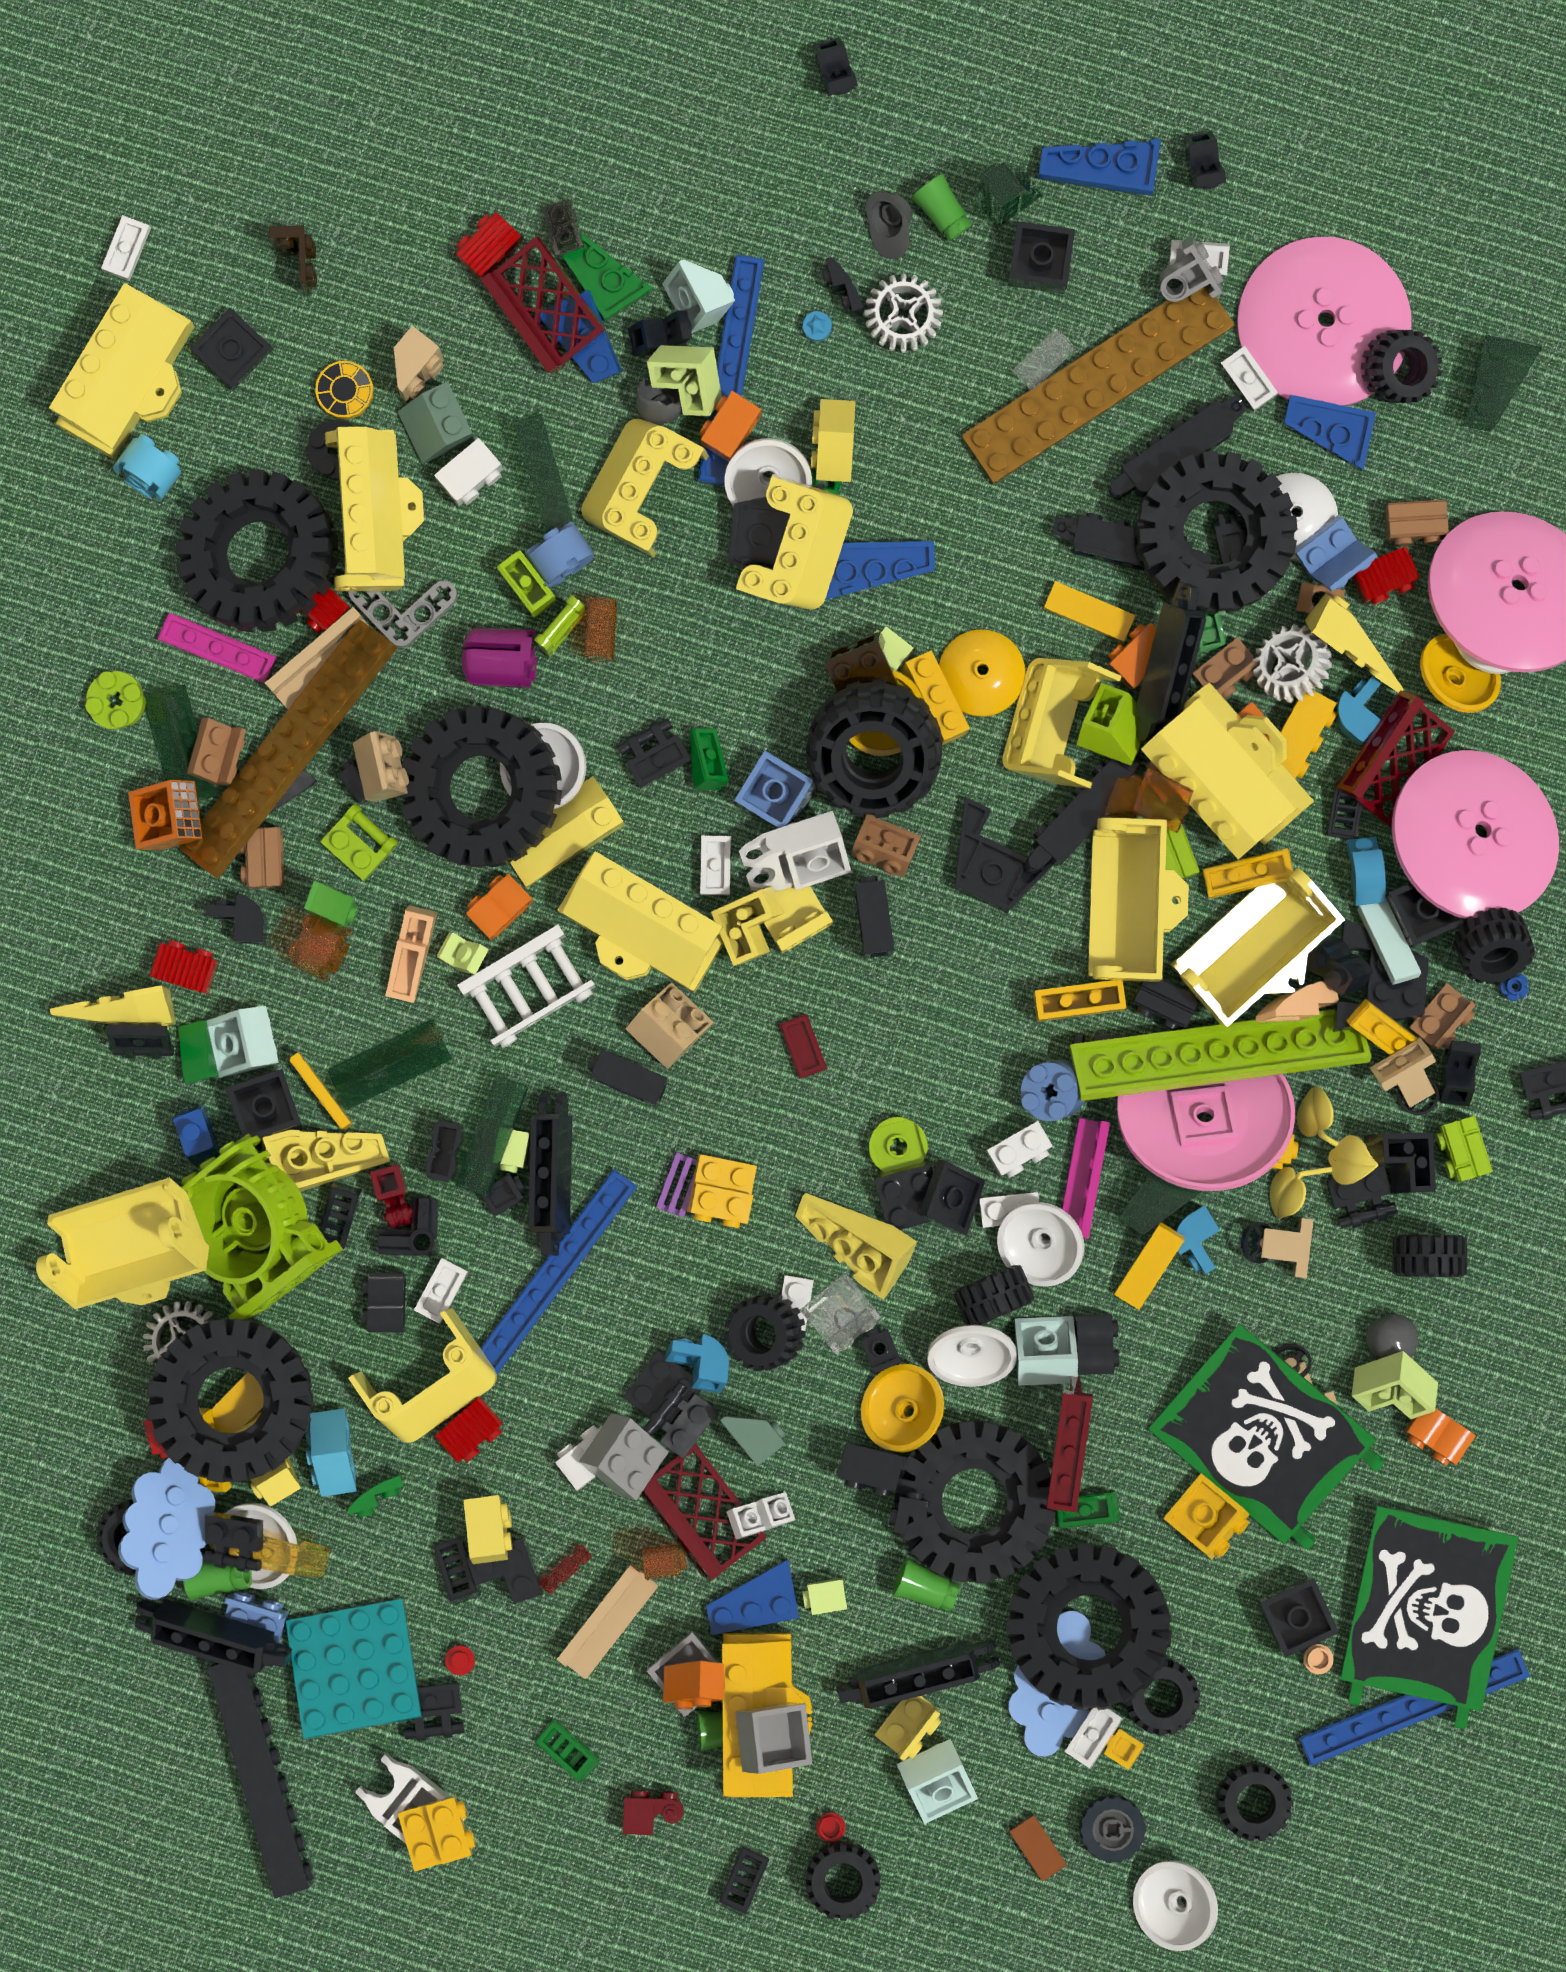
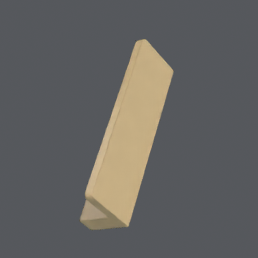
M354 607L265 682L287 709L290 708L354 624L359 620L366 623Z
M630 1564L557 1660L565 1667L568 1665L584 1679L588 1678L658 1588V1584L633 1564Z

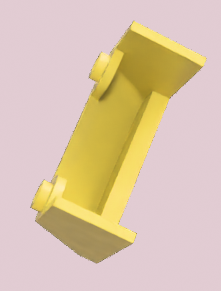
M1048 658L1034 659L1029 664L1025 674L1002 761L1004 767L1013 772L1051 783L1091 789V782L1074 776L1075 762L1072 758L1064 755L1078 701L1091 700L1098 691L1100 680L1120 682L1122 676L1085 661Z
M453 1308L440 1313L456 1337L455 1340L445 1347L443 1352L444 1362L451 1372L411 1400L402 1404L398 1396L393 1392L383 1391L377 1394L362 1371L348 1378L374 1417L403 1442L411 1443L420 1439L490 1390L496 1383L497 1374L494 1367Z

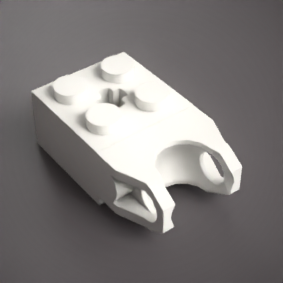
M833 811L818 814L812 818L763 833L739 850L743 865L753 867L746 875L750 889L753 891L773 887L777 891L792 886L795 887V890H799L851 873L843 838ZM755 849L763 853V855L756 859H748L746 857L749 851ZM769 874L766 882L761 884L753 882L757 875Z
M386 1753L381 1761L393 1775V1790L383 1795L368 1791L360 1786L355 1793L366 1803L372 1816L406 1844L397 1813L450 1797V1795L413 1765L399 1762Z

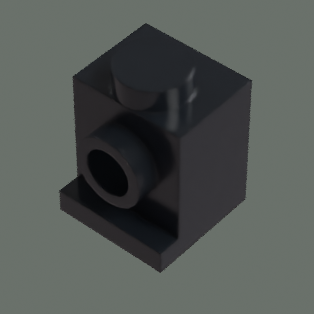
M879 1326L864 1332L866 1338L860 1341L874 1374L901 1363L888 1329L882 1331ZM877 1343L885 1345L886 1350L883 1354L879 1355L874 1351Z

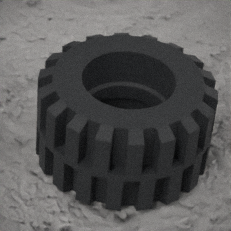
M1390 330L1377 335V340L1370 341L1368 344L1370 350L1364 351L1362 356L1366 358V362L1361 363V369H1365L1366 373L1362 375L1363 382H1369L1366 388L1369 392H1376L1374 397L1388 403L1419 402L1422 400V397H1428L1432 393L1430 388L1437 387L1439 382L1436 381V377L1442 374V370H1438V364H1442V357H1437L1436 354L1440 352L1438 347L1431 346L1433 340L1430 337H1424L1423 332ZM1401 350L1407 355L1410 362L1409 374L1402 383L1396 378L1393 370L1395 357Z
M1503 907L1500 909L1489 908L1488 911L1483 912L1482 910L1477 912V918L1470 916L1466 919L1465 923L1459 925V931L1455 932V940L1453 942L1463 971L1469 979H1475L1477 983L1505 982L1506 979L1516 977V974L1526 970V965L1531 964L1532 956L1535 954L1534 945L1524 919L1521 915L1517 914V911H1508L1507 908Z
M1397 1235L1392 1238V1274L1398 1277H1462L1467 1274V1238L1461 1235Z
M1012 1265L957 1289L953 1294L966 1325H982L1026 1306L1035 1299L1021 1265Z
M771 1293L758 1295L737 1304V1308L729 1313L732 1319L727 1320L725 1323V1327L729 1328V1332L724 1333L725 1340L729 1339L730 1345L727 1346L728 1351L735 1352L733 1358L736 1362L743 1360L742 1366L747 1369L753 1367V1371H768L787 1364L790 1360L794 1359L798 1355L796 1351L801 1350L804 1345L800 1339L806 1337V1331L801 1330V1326L805 1325L804 1318L799 1320L798 1314L801 1312L798 1307L792 1308L793 1302L791 1300H782V1295L775 1294L771 1296ZM759 1316L768 1319L775 1329L776 1338L772 1348L762 1345L756 1337L755 1323Z
M133 1500L117 1504L109 1512H106L103 1516V1521L98 1526V1530H100L99 1535L96 1536V1542L100 1544L98 1551L100 1555L103 1554L106 1558L104 1559L106 1564H111L115 1571H122L127 1575L135 1574L136 1570L127 1567L121 1561L118 1554V1545L121 1541L120 1532L123 1527V1515L134 1504Z
M1166 1659L1161 1671L1157 1670L1153 1677L1155 1680L1167 1679L1177 1687L1179 1699L1174 1709L1165 1714H1156L1150 1711L1144 1701V1689L1139 1690L1135 1694L1136 1698L1124 1704L1129 1716L1140 1728L1148 1733H1155L1158 1736H1165V1734L1169 1733L1173 1735L1178 1730L1187 1728V1724L1196 1717L1195 1712L1200 1706V1690L1197 1687L1195 1678L1183 1665L1171 1659Z
M1248 1762V1765H1237V1768L1233 1771L1230 1769L1226 1773L1227 1776L1224 1780H1220V1787L1218 1791L1216 1790L1215 1795L1217 1798V1803H1215L1216 1810L1222 1822L1236 1836L1243 1837L1248 1841H1254V1839L1264 1841L1266 1837L1271 1836L1273 1838L1278 1835L1277 1831L1280 1829L1284 1830L1287 1826V1819H1291V1807H1293L1292 1792L1284 1778L1267 1765H1260L1255 1762ZM1249 1785H1262L1271 1795L1270 1808L1263 1816L1256 1819H1248L1237 1808L1238 1796Z
M837 1841L832 1845L828 1846L826 1844L821 1847V1850L812 1856V1860L807 1867L806 1890L809 1899L821 1914L824 1913L831 1919L840 1918V1921H846V1918L856 1919L861 1913L864 1912L865 1914L870 1910L869 1907L875 1904L877 1895L880 1892L879 1868L870 1852L865 1851L861 1845H854L850 1841H846V1843ZM837 1864L852 1865L860 1874V1887L856 1893L849 1897L834 1896L826 1887V1874L831 1867Z

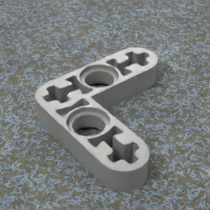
M439 581L401 615L380 591H366L372 600L375 599V596L380 598L372 602L368 610L364 607L369 604L362 596L355 598L357 591H348L352 602L398 648H407L456 603L458 597L453 584L448 581ZM439 589L444 591L450 589V600H440L436 605L441 609L436 612L432 604L426 600L431 597L434 602L439 598L437 592ZM381 605L388 607L390 610L389 617L384 621L376 620L373 615L375 608ZM420 607H427L431 611V616L426 622H418L415 619V611ZM395 617L399 618V620L395 621L399 629H408L406 632L408 638L405 641L401 638L396 641L394 638L397 635L391 627L387 631L384 629V627L389 626L394 621Z

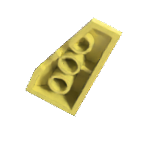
M1325 593L1305 619L1311 632L1341 654L1346 651L1345 654L1361 668L1364 666L1368 667V671L1396 692L1403 691L1404 689L1348 609L1350 603L1338 594L1332 597Z
M594 776L583 782L579 792L571 801L553 810L557 817L552 828L546 827L542 834L545 838L536 848L529 847L526 850L527 855L517 861L510 862L526 888L625 826L620 815Z
M162 985L124 992V998H120V996H106L97 999V1003L91 1004L90 1001H84L50 1009L51 1015L55 1017L112 1025L120 1023L132 1025L156 1023L167 1026L169 1031V1025L176 1024L171 992Z
M287 1130L261 1138L262 1152L268 1150L271 1154L265 1162L277 1165L279 1169L284 1171L293 1180L300 1192L390 1162L382 1134Z
M808 1193L802 1196L795 1215L819 1242H826L836 1253L833 1257L839 1263L844 1261L855 1273L852 1277L860 1285L881 1299L888 1295L908 1265L917 1244L916 1240L890 1224Z

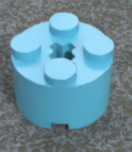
M140 434L138 438L132 439L114 464L113 470L117 475L122 471L127 476L124 481L133 489L150 499L156 495L157 501L161 502L181 474L180 467L177 465L179 459L167 450L161 452L154 447L155 443L149 437Z

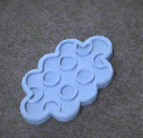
M170 1458L162 1463L159 1473L149 1472L143 1474L134 1482L131 1494L134 1504L123 1515V1525L127 1534L118 1545V1554L121 1561L127 1567L136 1570L135 1585L137 1591L143 1597L153 1600L163 1598L172 1591L175 1580H189L200 1571L203 1559L200 1549L206 1545L205 1515L209 1512H214L215 1509L213 1493L207 1487L197 1484L199 1477L185 1471L184 1467L178 1463L175 1464Z
M1068 1610L1060 1614L1057 1623L1058 1638L1068 1653L1083 1660H1095L1106 1656L1104 1650L1098 1644L1089 1641L1091 1626L1088 1619L1082 1613ZM1017 1665L1014 1670V1680L1018 1689L1011 1694L1008 1701L1010 1715L1017 1723L1025 1726L1024 1741L1026 1747L1033 1754L1045 1757L1052 1755L1060 1748L1063 1737L1074 1738L1090 1711L1073 1709L1072 1706L1065 1704L1062 1706L1050 1700L1028 1681Z

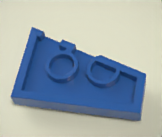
M591 291L580 293L604 326ZM573 297L562 301L561 312L574 313L576 301ZM556 304L549 308H546L545 310L555 311ZM581 309L580 314L585 315V313ZM541 312L540 319L550 331H553L554 314ZM560 315L558 332L572 334L574 317ZM579 318L578 335L587 336L595 330L589 319ZM606 330L573 357L593 383L601 382L622 372ZM558 336L557 340L568 352L570 350L571 337ZM577 338V344H578L582 339Z
M1290 395L1283 424L1359 469L1364 470L1376 412Z
M788 1559L707 1604L706 1608L711 1634H720L799 1618Z

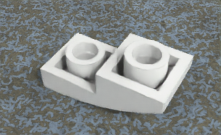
M786 1492L727 1511L736 1540L795 1521Z

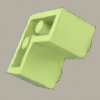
M660 345L647 361L651 387L678 389L683 415L710 416L722 398L714 347Z
M1404 1351L1355 1367L1352 1397L1369 1412L1394 1404L1407 1417L1414 1419L1435 1412L1438 1382Z

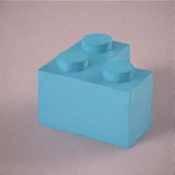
M345 1408L310 1413L311 1421L306 1433V1440L308 1444H311V1447L306 1448V1458L308 1465L314 1466V1468H311L313 1486H319L321 1497L357 1492L356 1469L351 1453L350 1427Z

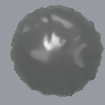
M645 378L642 379L636 391V409L639 415L645 421L662 425L673 422L682 414L679 390L652 388L651 381Z
M1388 1314L1370 1324L1366 1332V1345L1370 1354L1376 1359H1381L1404 1351L1412 1358L1419 1345V1333L1413 1321L1405 1315Z

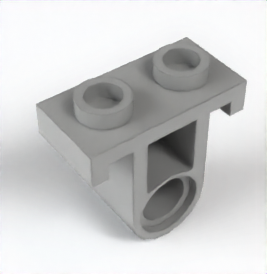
M1191 236L1182 242L1183 251L1187 256L1165 268L1160 275L1161 293L1169 301L1177 302L1183 300L1207 285L1209 286V294L1212 298L1222 293L1221 282L1224 279L1216 266L1211 268L1206 260L1209 254L1203 243H1196ZM1171 279L1182 281L1181 286L1175 289L1168 287L1167 283Z

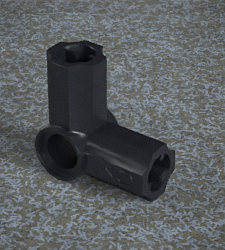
M430 1198L413 1199L411 1230L380 1229L378 1235V1254L420 1256L423 1258L435 1255L439 1247L437 1239L439 1200ZM422 1236H429L431 1242L429 1248L425 1251H419L417 1241Z

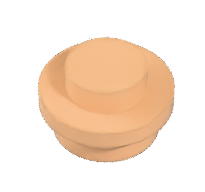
M1314 1644L1308 1647L1304 1653V1665L1314 1674L1326 1673L1333 1665V1654L1328 1647L1322 1644Z

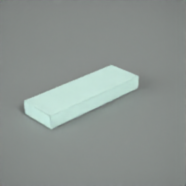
M1385 898V903L1359 905L1357 911L1392 985L1418 978L1421 970L1387 899Z

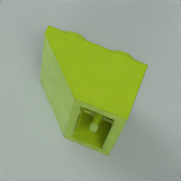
M1101 682L1082 723L1077 746L1131 766L1142 743L1136 734L1140 717L1135 715L1137 703L1126 691Z

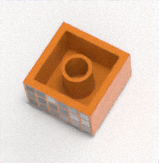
M168 780L128 792L136 850H164L202 839L195 781Z

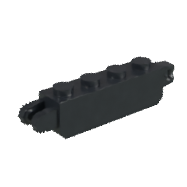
M1236 395L1220 404L1218 401L1211 405L1208 402L1202 404L1193 412L1195 414L1193 418L1187 422L1184 418L1170 427V434L1164 438L1158 435L1146 444L1147 450L1141 454L1137 452L1130 454L1122 461L1124 466L1120 470L1121 475L1115 481L1113 480L1109 486V497L1119 500L1132 491L1136 496L1145 497L1152 484L1170 466L1176 465L1179 460L1192 454L1196 457L1200 456L1202 452L1212 451L1225 442L1233 432V423L1247 410L1241 398Z
M1086 513V516L1080 515L1079 519L1056 518L1052 536L1071 543V548L1075 555L1139 571H1144L1146 568L1143 561L1139 562L1135 549L1138 541L1137 538H1134L1135 528L1131 527V523L1123 520H1114V523L1103 521L1101 515ZM1184 536L1186 546L1193 556L1204 563H1213L1212 556L1207 554V552L1203 553V551L1192 549L1193 542L1187 541L1188 537Z
M1179 583L1172 602H1163L1135 711V715L1140 717L1137 726L1138 730H1136L1140 742L1150 741V739L1183 712L1206 623L1204 611L1196 608L1199 588L1189 583Z
M1136 754L1131 766L1111 759L1107 764L1102 760L1091 772L1094 776L1090 781L1092 783L1091 789L1077 787L1071 793L1075 799L1069 805L1063 802L1052 814L1056 819L1049 826L1044 822L1033 834L1036 838L1035 842L1031 845L1034 851L1024 862L1026 871L1032 873V875L1036 874L1047 862L1052 866H1061L1097 827V819L1105 818L1135 786L1133 773L1143 759Z
M542 1092L539 1096L538 1114H533L531 1119L528 1226L530 1232L536 1233L537 1240H540L541 1255L559 1256L560 1240H564V1234H570L573 1116L568 1115V1097L565 1092L556 1094L555 1114H551V1095L548 1092Z
M146 1599L137 1602L136 1612L141 1615L136 1617L135 1627L144 1632L151 1633L153 1644L249 1673L261 1672L265 1666L284 1668L291 1660L292 1648L277 1643L274 1640L275 1632L166 1599L162 1604Z
M967 1640L855 1670L856 1675L849 1678L850 1682L836 1686L839 1702L841 1704L855 1701L856 1704L863 1703L865 1708L873 1709L974 1682L980 1678L979 1673L999 1667L1000 1661L996 1656L980 1660L975 1659V1656L995 1650V1641L985 1640L971 1644Z

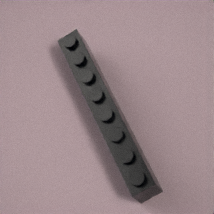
M219 1663L208 1667L274 1899L311 1887V1880L315 1879L311 1862H306L303 1851L306 1850L304 1836L302 1833L297 1834L294 1823L298 1821L297 1812L294 1804L289 1805L286 1793L290 1792L286 1776L280 1775L278 1764H281L280 1753L277 1746L272 1747L269 1737L273 1735L272 1725L269 1718L264 1719L261 1707L265 1706L261 1689L256 1690L253 1678L257 1677L256 1673H249Z

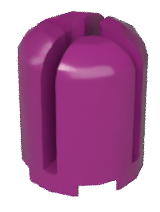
M476 627L469 630L463 640L462 647L465 651L462 652L461 659L462 671L466 680L474 686L532 688L531 681H535L537 657H535V648L531 647L532 640L537 637L536 631Z

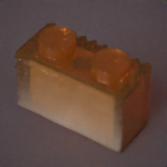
M588 598L586 600L587 617L585 623L586 634L584 635L586 639L584 640V656L587 661L614 662L616 599Z
M679 1545L651 1547L642 1550L644 1576L647 1581L650 1578L655 1580L656 1577L661 1579L662 1576L665 1579L668 1576L673 1578L674 1575L679 1577L682 1570L687 1568L686 1551H680Z

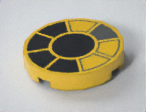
M338 361L328 365L320 373L316 381L315 394L319 405L328 414L337 419H352L360 416L371 404L374 386L369 374L362 366L352 361Z

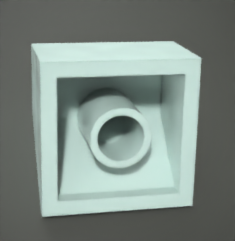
M686 260L679 261L662 283L676 311L687 310L692 326L691 333L718 323L735 301L733 290L725 282L722 275Z
M266 1006L238 1009L206 1021L219 1075L216 1079L262 1069L279 1063Z
M1073 1316L1014 1319L1018 1386L1070 1384L1071 1377H1078V1354Z
M951 1739L936 1744L932 1748L917 1754L913 1759L907 1758L904 1762L902 1761L897 1764L924 1824L978 1799Z

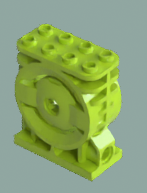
M247 1134L236 1143L231 1141L219 1150L220 1156L217 1158L212 1157L199 1166L201 1171L198 1174L194 1172L181 1181L183 1185L181 1188L188 1194L204 1240L209 1245L207 1268L204 1272L210 1277L224 1282L223 1293L235 1309L228 1316L230 1319L247 1320L267 1310L343 1250L337 1240L328 1243L316 1224L308 1222L306 1205L296 1184L277 1165L265 1162L271 1156L268 1150L258 1153L255 1149V1146L261 1142L258 1135L251 1137L250 1134ZM236 1183L241 1185V1187H238L229 1193L230 1189ZM270 1246L269 1252H265V1253L254 1252V1251L263 1250V1249H265V1248H267V1247ZM238 1247L244 1248L241 1252H238L236 1249Z

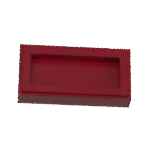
M807 1014L779 1024L799 1079L827 1070Z

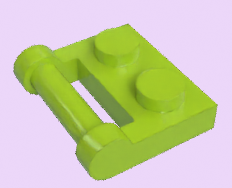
M572 595L565 601L567 605L544 633H539L534 639L539 645L540 650L549 658L586 614L584 605Z
M355 803L320 842L365 882L396 848L399 842L393 836L389 838L361 812L362 808ZM353 821L382 846L377 853L348 828Z

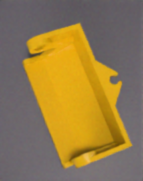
M791 1632L724 1633L722 1643V1664H724L725 1682L723 1700V1796L793 1797L792 1768L761 1774L742 1772L736 1711L787 1702L805 1703L806 1713L812 1714L810 1697L792 1684ZM811 1716L807 1717L809 1735L812 1727Z

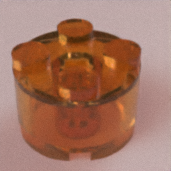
M308 915L301 926L303 932L299 940L292 943L288 957L292 958L293 967L324 982H328L330 979L327 975L330 972L336 974L347 955L350 945L345 943L347 936L352 938V930L327 919Z

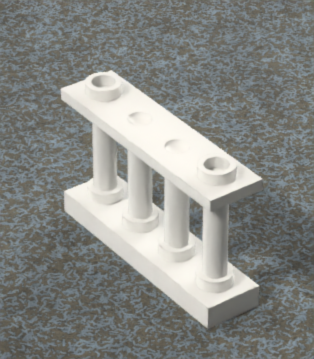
M559 925L554 926L458 984L465 997L471 995L472 998L475 997L498 1034L497 1037L491 1040L495 1047L501 1045L502 1048L507 1047L517 1040L516 1034L576 999L579 1003L593 994L591 989L596 986L592 979L585 984L582 982L561 947L563 944L561 939L566 936ZM545 949L548 953H552L573 988V991L558 999L536 962L538 959L536 954ZM520 964L523 968H527L548 1003L547 1007L535 1014L532 1013L511 978V969ZM493 980H496L497 983L501 982L523 1019L522 1022L510 1029L507 1028L486 993L487 987L485 985Z

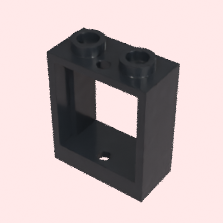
M878 876L860 878V883L855 884L854 891L864 959L893 955L894 943L885 880L878 881Z
M602 1050L600 1055L594 1054L588 1067L589 1072H592L590 1076L592 1080L657 1108L669 1082L667 1077L605 1050Z

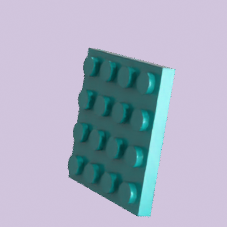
M403 1599L286 1620L289 1647L292 1648L291 1660L304 1739L422 1718Z

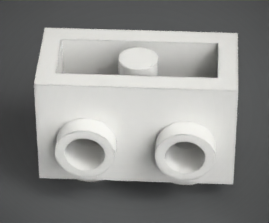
M477 438L434 476L440 486L460 506L463 503L468 505L474 501L479 495L478 490L485 484L488 486L494 484L501 477L500 472L503 468L498 459Z
M1039 1121L985 1152L999 1176L1007 1174L1011 1178L1024 1170L1022 1164L1032 1159L1035 1164L1049 1156L1050 1154L1047 1150L1053 1146Z

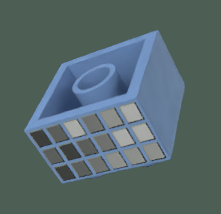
M764 750L734 801L776 827L781 828L788 824L796 823L817 787L810 777Z

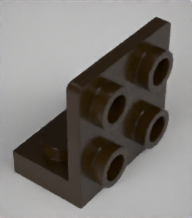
M304 225L269 226V238L276 252H280L281 255L293 256L297 255L299 251L300 284L306 296H312V287H317V273L313 268V263H311V259H316V244L313 241L312 234H308Z
M881 631L827 652L824 663L837 692L845 689L848 684L858 681L860 683H871L873 680H886V684L898 685L883 651L885 640Z

